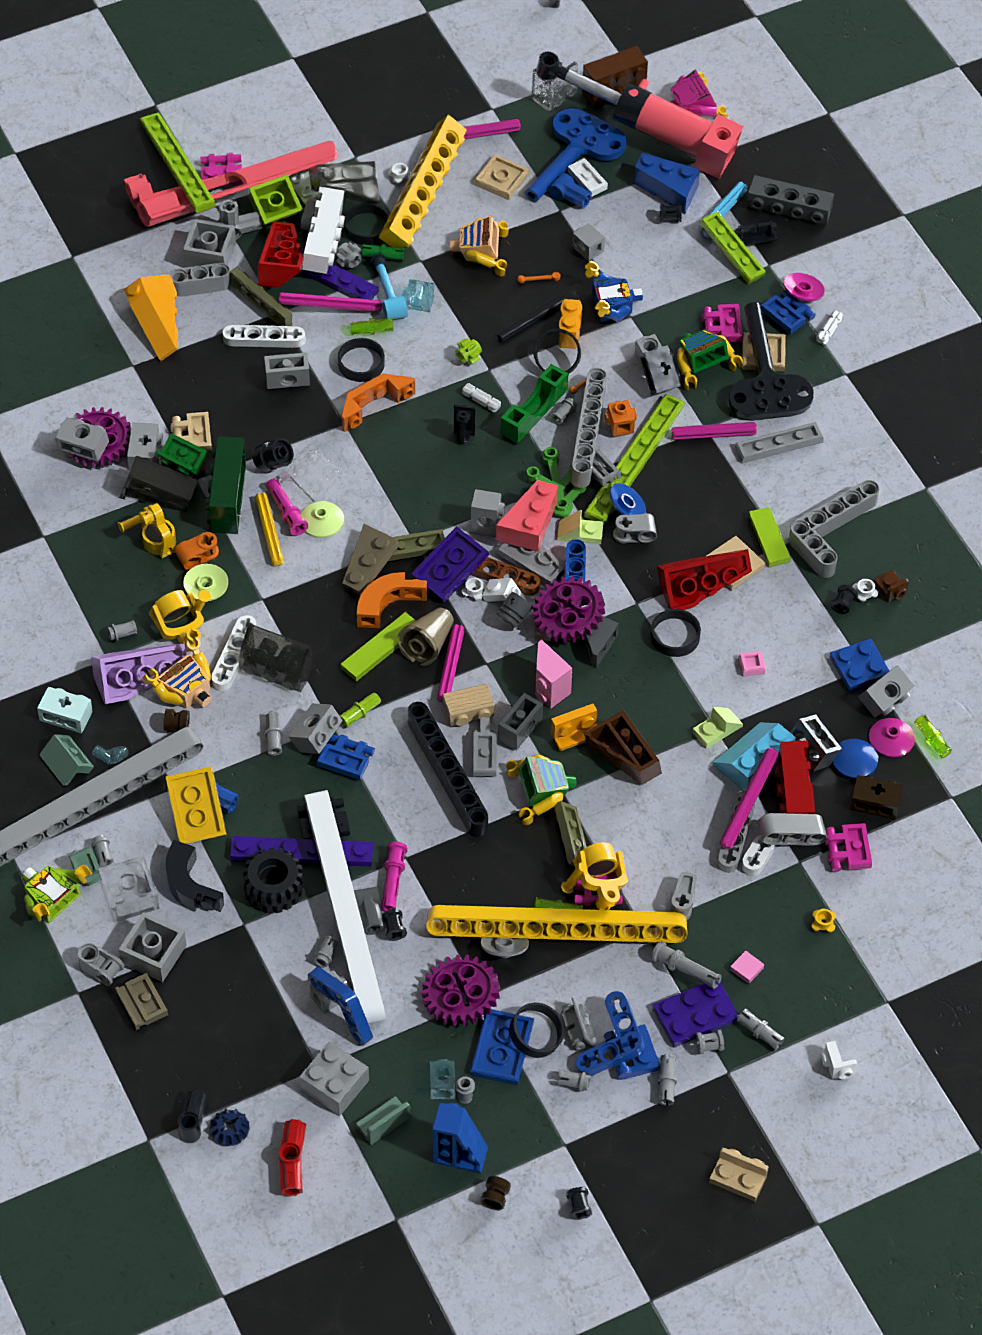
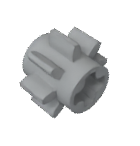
M343 243L337 249V262L342 267H356L361 262V248L356 243Z

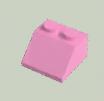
M540 640L538 642L535 694L541 703H545L549 708H552L571 694L572 667L543 640Z

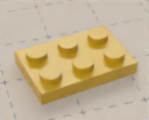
M212 766L166 776L179 842L191 844L227 835Z

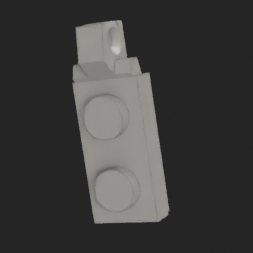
M480 717V730L473 732V776H496L497 732L490 730V717Z

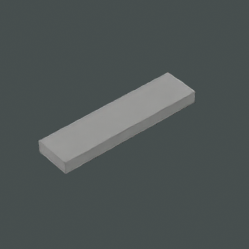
M813 422L736 442L735 449L742 463H747L823 443L824 437L817 423Z

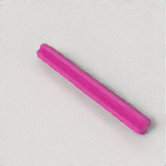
M282 292L279 293L278 298L280 304L374 312H381L383 306L380 300Z
M767 748L720 840V845L725 849L733 847L779 756L778 751L774 748Z

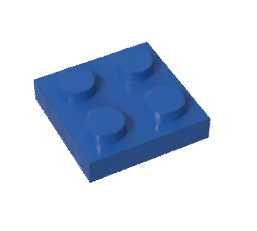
M872 639L830 653V659L849 692L874 684L890 671Z

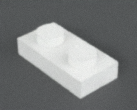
M585 158L568 166V173L581 187L592 192V196L607 190L608 183Z

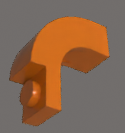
M405 572L387 574L374 580L364 589L359 598L357 627L380 628V618L383 609L394 601H427V581L419 579L405 580Z

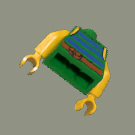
M702 330L692 335L686 333L679 341L680 348L677 351V363L681 374L685 375L684 388L689 391V382H692L695 388L697 387V378L691 375V372L697 373L727 359H730L728 367L733 372L737 368L736 364L739 368L742 366V357L734 355L735 351L722 335H715L707 330Z
M540 754L527 756L521 759L519 763L515 760H509L506 763L508 777L516 778L520 775L528 805L533 806L532 809L525 807L519 811L520 818L524 815H529V817L522 820L523 825H530L533 822L534 815L537 814L539 816L552 809L558 802L563 800L569 789L576 787V777L574 775H565L562 763L550 760Z

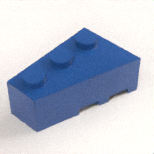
M642 153L635 166L634 184L654 196L656 194L659 195L669 205L677 206V204H681L682 213L686 214L699 186L700 169Z
M440 1103L433 1126V1163L482 1173L488 1150L487 1144L465 1108L455 1103Z

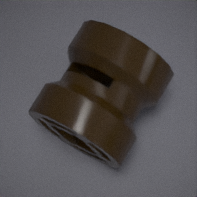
M174 709L165 710L163 726L165 732H172L174 729L179 731L189 727L190 711L182 710L176 713Z
M489 1176L485 1184L487 1189L482 1193L480 1202L489 1209L503 1210L506 1204L505 1196L509 1194L511 1184L502 1177Z

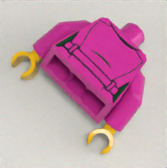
M695 69L688 75H682L675 85L671 87V92L675 98L671 103L698 116L716 118L719 114L725 118L728 117V113H725V106L721 105L718 109L716 108L717 105L706 87L708 78H704L702 72L698 73Z

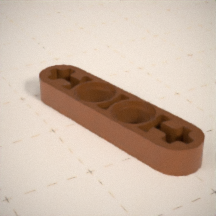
M489 557L471 574L486 581H489V579H501L506 574L515 575L513 581L521 593L525 595H535L540 589V578L538 575ZM490 566L493 567L495 571L492 573H487L483 569L485 567Z

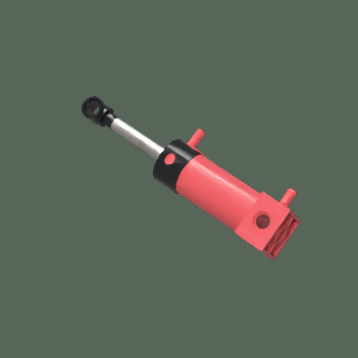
M545 51L539 56L536 74L539 78L551 80L558 77L615 104L616 109L613 120L634 130L637 129L696 157L694 168L720 179L736 151L744 126L719 114L714 122H711L646 90L649 84L646 79H642L638 86L630 82L623 93L620 94L563 67L559 57L553 52Z

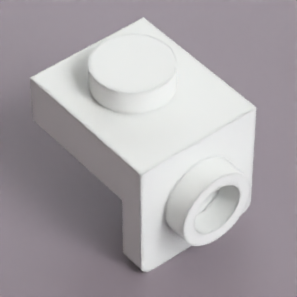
M512 578L489 579L482 597L486 602L505 601L511 592L521 595V591Z
M827 1042L824 1052L821 1053L824 1067L829 1069L831 1079L839 1078L844 1080L855 1075L858 1065L857 1061L842 1062L836 1042Z

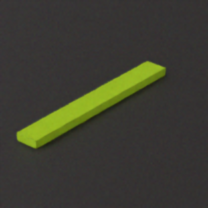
M160 113L140 118L141 125L195 212L199 213L215 208L216 205L213 197Z
M668 394L664 395L617 464L616 468L621 472L622 477L620 479L615 477L614 482L610 483L608 481L606 482L607 486H602L585 511L584 517L592 521H601L605 525L615 510L609 495L610 488L616 483H622L629 487L632 485L684 408V401Z

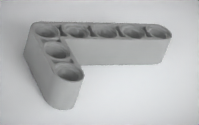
M872 480L863 481L791 523L789 532L790 545L820 577H832L835 574L837 564L836 552L822 537L874 508L879 495L878 483Z

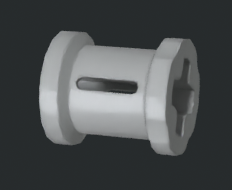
M721 1029L715 1033H696L699 1054H704V1051L717 1049L720 1052L724 1051V1039Z

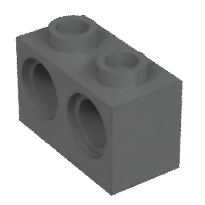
M816 714L799 719L790 732L796 737L795 741L808 740L809 748L807 749L806 757L813 771L829 767L842 750Z

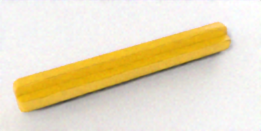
M264 492L255 495V501L271 563L273 566L282 565L283 555L267 494Z

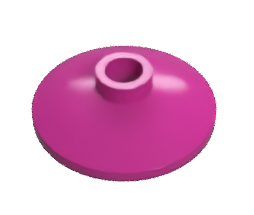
M792 273L784 280L786 291L797 299L817 301L824 295L825 288L823 284L811 275Z
M885 718L877 721L871 727L869 742L880 755L897 758L911 751L914 746L915 735L912 728L904 721L896 718Z

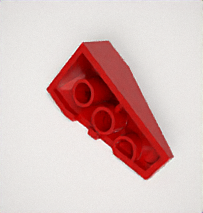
M273 221L258 263V285L269 288L280 287L300 272L304 256L301 253L300 243H298L293 223Z
M745 549L657 566L660 587L669 609L685 610L695 607L699 602L709 596H713L723 587L731 585L752 572L749 551Z

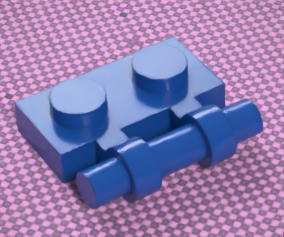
M786 290L781 292L780 297L775 295L761 305L762 312L790 335L805 324V317L813 320L816 316L811 311L810 306L801 303Z
M333 734L329 742L335 744V746L328 743L325 745L317 765L361 780L369 764V757L364 756V754L373 756L375 748L368 746L366 742H356L348 739V736Z

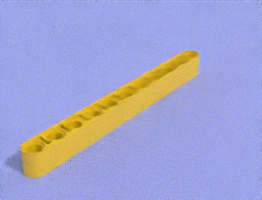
M435 905L428 910L426 922L427 931L435 936L626 942L663 941L665 943H680L687 938L688 934L686 917L678 912ZM602 924H607V925H609V926L603 927V926H600V925H602Z

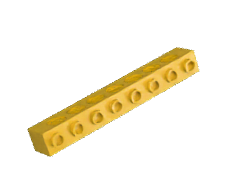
M449 115L437 123L379 235V238L390 247L408 248L414 240L413 234L421 227L420 221L428 213L429 209L427 207L435 199V191L443 184L442 178L450 170L449 164L455 159L458 154L456 152L457 148L465 140L463 136L467 129Z

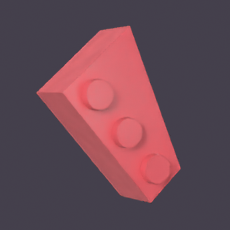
M537 480L497 523L496 541L538 552L558 502V485Z

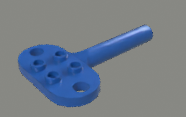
M569 108L560 111L553 119V132L557 138L567 143L568 146L525 190V195L532 202H537L548 191L549 186L562 173H565L568 166L573 164L581 155H590L602 161H611L619 158L626 150V137L624 133L583 110ZM561 120H567V121H569V122H567V123H562V122H560V121H561ZM611 146H617V147H619V148H618V149H612V148H610V147H611Z

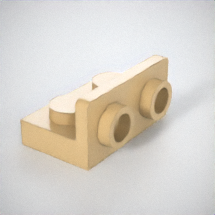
M722 1148L709 1183L756 1202L767 1178L768 1166L759 1159H750L741 1155L735 1149Z

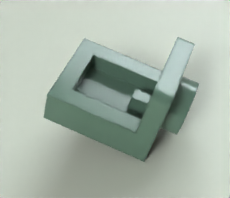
M91 846L68 855L74 870L80 865H86L92 872V875L85 877L87 880L86 885L95 884L100 881V877L104 876V872L100 869Z

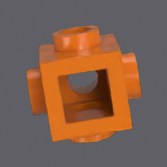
M629 400L608 403V409L604 413L606 425H610L613 437L634 433L637 415L635 408H631Z

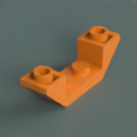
M383 373L348 392L342 413V430L346 432L363 423L362 408L371 401L383 397L386 393H389L397 403L411 398L415 394V379L413 377Z

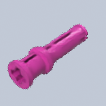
M270 479L266 483V488L282 512L281 517L289 525L290 533L294 536L303 534L309 526L307 521L302 519L299 508L293 506L278 479Z
M390 842L387 844L388 858L384 862L386 879L381 910L385 912L396 909L400 876L405 870L404 855L407 853L408 847L401 842Z

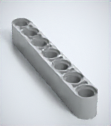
M592 368L587 374L571 471V483L579 488L587 487L591 480L607 373L601 368Z

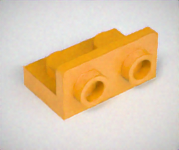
M590 704L551 718V735L560 751L586 742L584 733L597 726V709L595 705Z

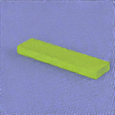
M718 211L701 219L700 225L748 284L765 276L766 271Z
M406 612L342 662L341 669L357 682L399 648L398 633L416 620Z

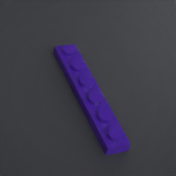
M334 264L329 266L327 274L302 270V267L300 270L301 273L351 298L372 300L379 292L378 286Z
M232 836L231 861L247 862V860H251V856L254 853L260 854L259 850L269 851V848L274 847L276 851L282 848L285 853H293V858L297 857L299 864L321 865L314 839ZM341 840L347 866L372 867L373 842Z

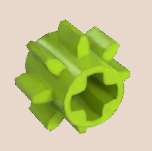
M464 338L457 343L459 348L455 350V354L461 363L469 365L480 360L478 355L482 352V349L476 340Z

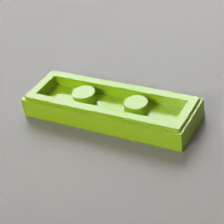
M770 507L749 511V519L768 566L772 567L790 563L791 557Z

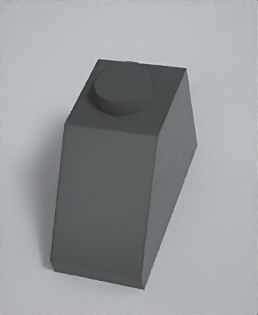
M602 616L603 622H597L598 629L591 628L592 635L584 633L583 642L594 668L598 667L618 637L619 623Z

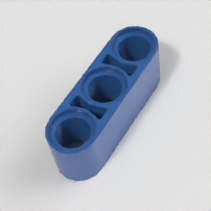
M572 539L566 545L565 579L569 581L570 577L573 576L574 580L577 581L582 577L585 583L586 545L579 539Z

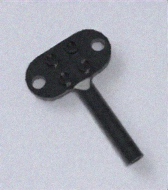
M757 302L745 305L744 310L758 376L740 380L733 385L729 393L731 410L739 417L753 420L804 413L810 408L814 398V390L811 383L799 375H779L775 373L761 305ZM800 390H804L808 393V395L802 397L799 396L797 392ZM742 397L745 402L737 403L734 399Z

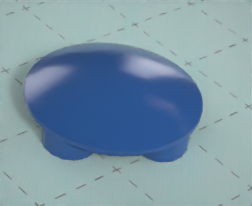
M847 739L839 743L842 750L833 761V764L842 778H857V775L871 776L874 774L878 764V755L871 744L860 739Z

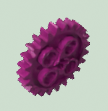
M92 407V412L84 409V415L76 413L77 419L106 429L109 443L98 462L69 453L70 459L75 458L77 464L83 461L84 467L91 463L92 468H95L96 464H100L101 468H103L104 463L107 462L112 466V460L120 462V456H127L126 450L128 451L131 424L126 421V416L120 417L119 411L113 414L112 408L104 412L103 407L99 411Z
M563 576L560 583L554 579L553 586L545 584L546 591L539 590L540 597H535L536 604L532 605V616L536 628L539 627L540 633H545L547 639L553 636L555 642H557L560 638H563L564 643H566L568 638H571L573 643H575L576 637L579 636L584 640V633L592 635L591 628L598 629L597 622H603L602 615L605 614V602L601 591H598L596 585L592 586L590 580L584 583L582 577L575 581L574 577L571 576L569 581H566Z
M456 955L455 961L447 957L446 964L438 961L439 968L431 967V974H425L426 982H422L423 991H421L424 1006L428 1008L429 1014H434L436 1021L442 1018L444 1025L449 1020L452 1021L453 1027L457 1025L458 1021H461L463 1027H465L468 1020L474 1025L475 1018L478 1017L484 1020L483 1013L491 1015V1007H497L496 999H500L498 975L494 974L493 967L487 968L486 961L479 964L478 957H475L472 961L469 960V955H466L464 960H461L460 956ZM453 975H457L462 992L465 993V998L469 1005L468 1007L464 1005L461 992L457 988Z

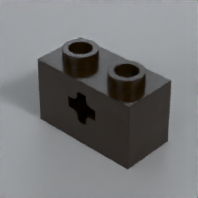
M857 775L850 810L896 820L903 784L875 779L871 776Z

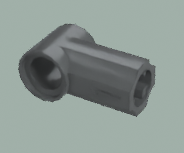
M377 886L354 890L364 933L369 935L378 934V932L384 929L379 908L380 898Z

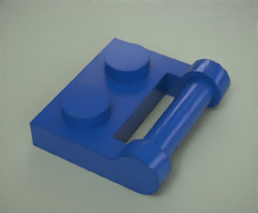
M645 1024L638 1026L645 1044L644 1051L639 1056L631 1059L633 1066H627L626 1062L616 1065V1073L620 1080L660 1070V1063ZM615 1030L604 1034L605 1042L617 1038ZM634 1040L630 1041L631 1049L635 1048L636 1042ZM611 1049L613 1057H615L616 1050Z

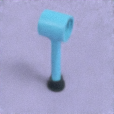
M384 254L373 255L370 258V264L378 271L387 299L382 300L385 319L388 321L408 317L404 296L395 297L385 269L386 256Z

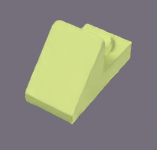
M579 510L559 520L557 541L569 542L572 539H579L584 543L601 544L603 522L581 520L582 510Z
M713 707L711 718L694 727L693 734L707 749L743 727V723L730 709Z

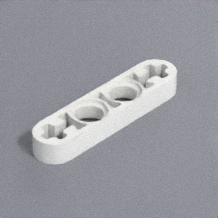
M229 325L223 329V341L228 346L298 348L305 344V331L297 326ZM252 333L259 335L256 339H251L248 336ZM272 334L280 335L278 339L269 338Z
M245 615L237 620L212 673V684L216 690L225 691L232 686L257 632V623L254 617ZM247 624L250 625L246 628L245 634H243V627H246ZM235 641H243L245 643L240 648L232 645ZM228 658H233L237 661L233 665L224 663ZM224 672H226V679H223L222 682H219L218 679L221 680L224 675Z

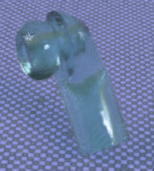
M97 745L93 750L95 757L110 765L123 761L129 754L128 749L124 746L106 750Z

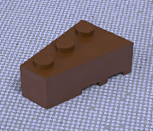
M624 710L584 733L586 745L640 784L643 785L662 774L660 760Z

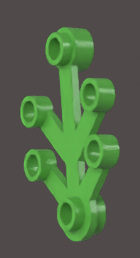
M548 447L542 452V462L549 467L551 480L542 476L539 469L534 466L527 469L526 477L529 481L536 482L540 480L558 485V502L554 515L558 518H565L573 510L572 502L580 493L585 492L586 487L579 488L573 485V489L564 497L563 491L571 483L572 463H570L567 474L560 479L557 465L559 463V452L554 447Z

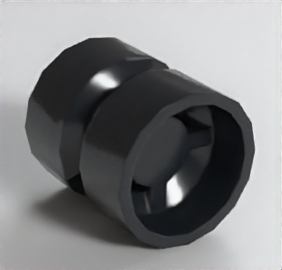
M280 438L256 446L252 457L255 466L260 471L269 472L291 464L294 452L291 444L287 440Z

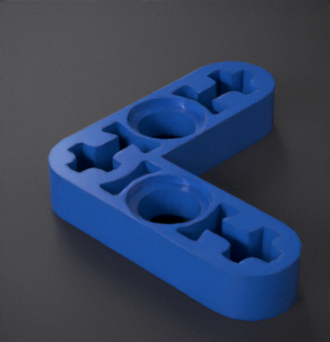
M316 967L309 972L307 976L314 988L340 1006L353 1038L362 1046L373 1039V1034L359 999L353 990L320 967Z
M620 991L611 992L605 999V1006L617 1038L579 1054L576 1059V1066L581 1074L586 1072V1075L593 1076L637 1057L644 1051V1040L629 1001ZM618 999L620 1001L619 1005L623 1012H618L614 1006L615 1000ZM630 1019L631 1024L628 1028H619L621 1020ZM634 1040L636 1042L635 1048L631 1049L630 1041ZM619 1045H622L624 1053L618 1047ZM615 1049L616 1055L614 1058L609 1060L604 1058L607 1050ZM596 1055L599 1056V1058L601 1059L602 1063H599V1062L597 1061L598 1059H597ZM586 1060H590V1061H591L589 1068H586V1067H585V1065H586V1062H585V1061H586Z

